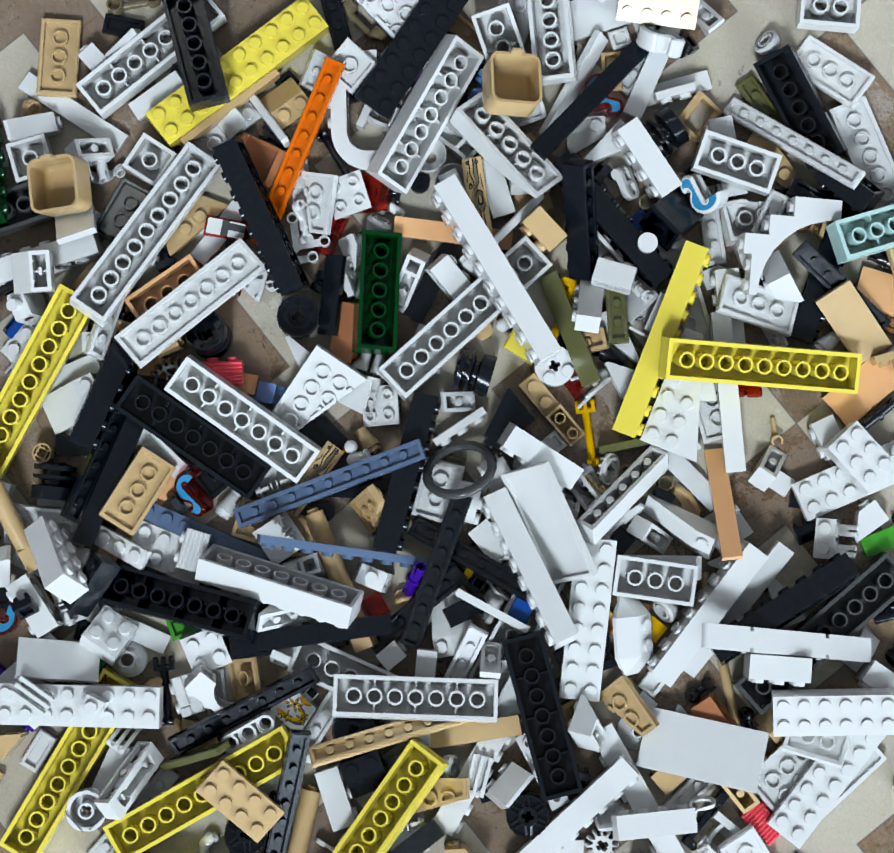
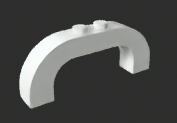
M363 50L374 61H379L378 50ZM338 83L328 109H331V117H328V129H331L332 141L340 157L351 166L366 171L377 150H360L353 144L350 137L349 91Z

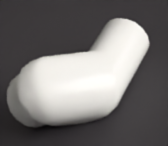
M379 202L375 209V212L381 216L385 215L386 211L391 212L395 216L402 217L406 213L405 210L393 202Z
M207 832L200 839L199 853H209V847L219 840L217 832Z

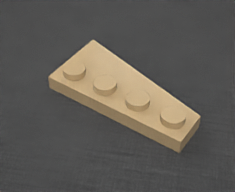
M439 778L415 813L470 799V778Z

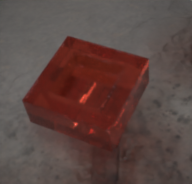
M569 380L564 384L576 401L583 396L580 392L583 388L580 381L574 384Z

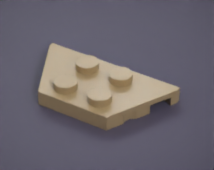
M202 195L167 241L166 246L169 256L172 258L207 227L208 218H218L227 208V205Z

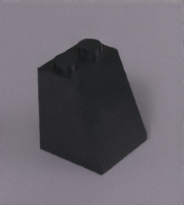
M676 188L654 203L639 224L647 232L653 233L657 237L658 243L666 251H669L701 221L704 214L697 213L692 208L687 196Z
M510 388L506 391L484 434L485 440L483 442L491 450L494 449L496 452L501 447L497 441L509 422L524 430L535 421Z
M380 749L343 759L339 764L345 783L356 798L375 791L389 772Z

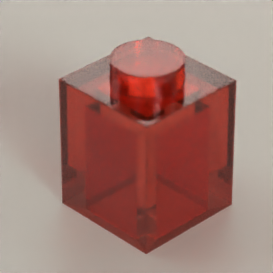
M379 591L362 600V604L369 616L391 612Z

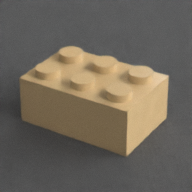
M540 205L536 206L519 223L521 225L519 230L527 237L531 236L535 240L533 243L541 252H550L568 236Z

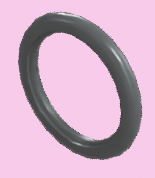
M465 440L453 442L438 449L430 456L424 466L422 479L425 487L437 497L454 500L466 498L480 492L491 482L497 469V459L492 450L482 443ZM472 450L481 453L486 458V472L477 482L468 487L455 490L444 489L437 486L433 480L432 471L442 458L451 453Z

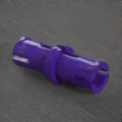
M416 561L411 572L407 574L406 583L402 589L405 596L411 597L415 594L416 588L420 585L422 575L427 568L426 564L423 565L424 562Z

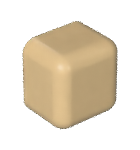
M513 47L510 52L496 51L490 56L482 69L483 107L487 113L515 117H528L533 113L543 97L541 61L536 55L523 53L524 48Z
M65 153L59 155H40V158L33 159L28 163L29 198L31 209L34 212L56 217L85 212L91 208L92 192L89 165L86 160Z

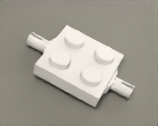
M24 324L12 339L10 338L0 350L11 362L10 366L4 371L8 376H10L36 327Z

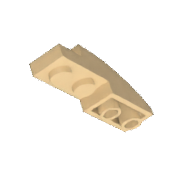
M534 372L518 384L519 388L529 398V401L570 447L585 435L579 425L554 398Z

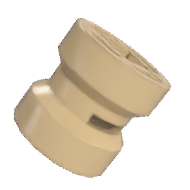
M38 443L32 449V457L39 463L52 462L55 458V450L49 444Z

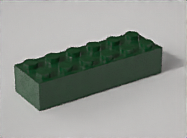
M362 229L357 235L352 352L391 356L397 351L402 233Z

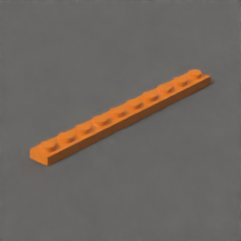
M329 57L325 58L269 193L280 221L346 66ZM250 238L249 242L257 245L255 238Z

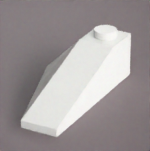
M738 199L728 201L721 208V227L726 247L735 245L740 234L751 232L764 202ZM786 207L782 213V215L788 216V213L786 212Z
M457 589L435 606L431 614L432 640L434 650H438V658L454 656L470 624H473L470 619L451 628L442 611L461 601V598L455 596Z

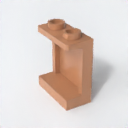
M243 132L242 135L239 134L237 138L243 140L264 186L271 189L287 151L246 132Z

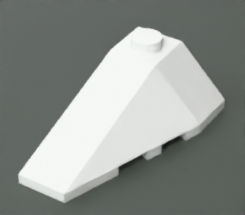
M649 494L643 512L688 550L710 560L718 541L716 524Z

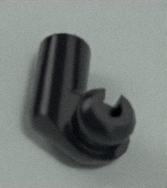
M894 601L882 613L873 618L875 625L894 619Z

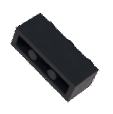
M94 551L82 568V572L87 577L86 582L89 590L71 604L63 599L61 601L70 612L88 617L121 568L113 558Z

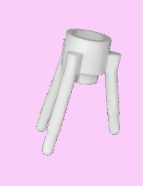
M606 369L598 370L602 380L592 384L594 388L577 405L578 409L611 381V376ZM576 375L574 377H571L570 381L579 380V378Z

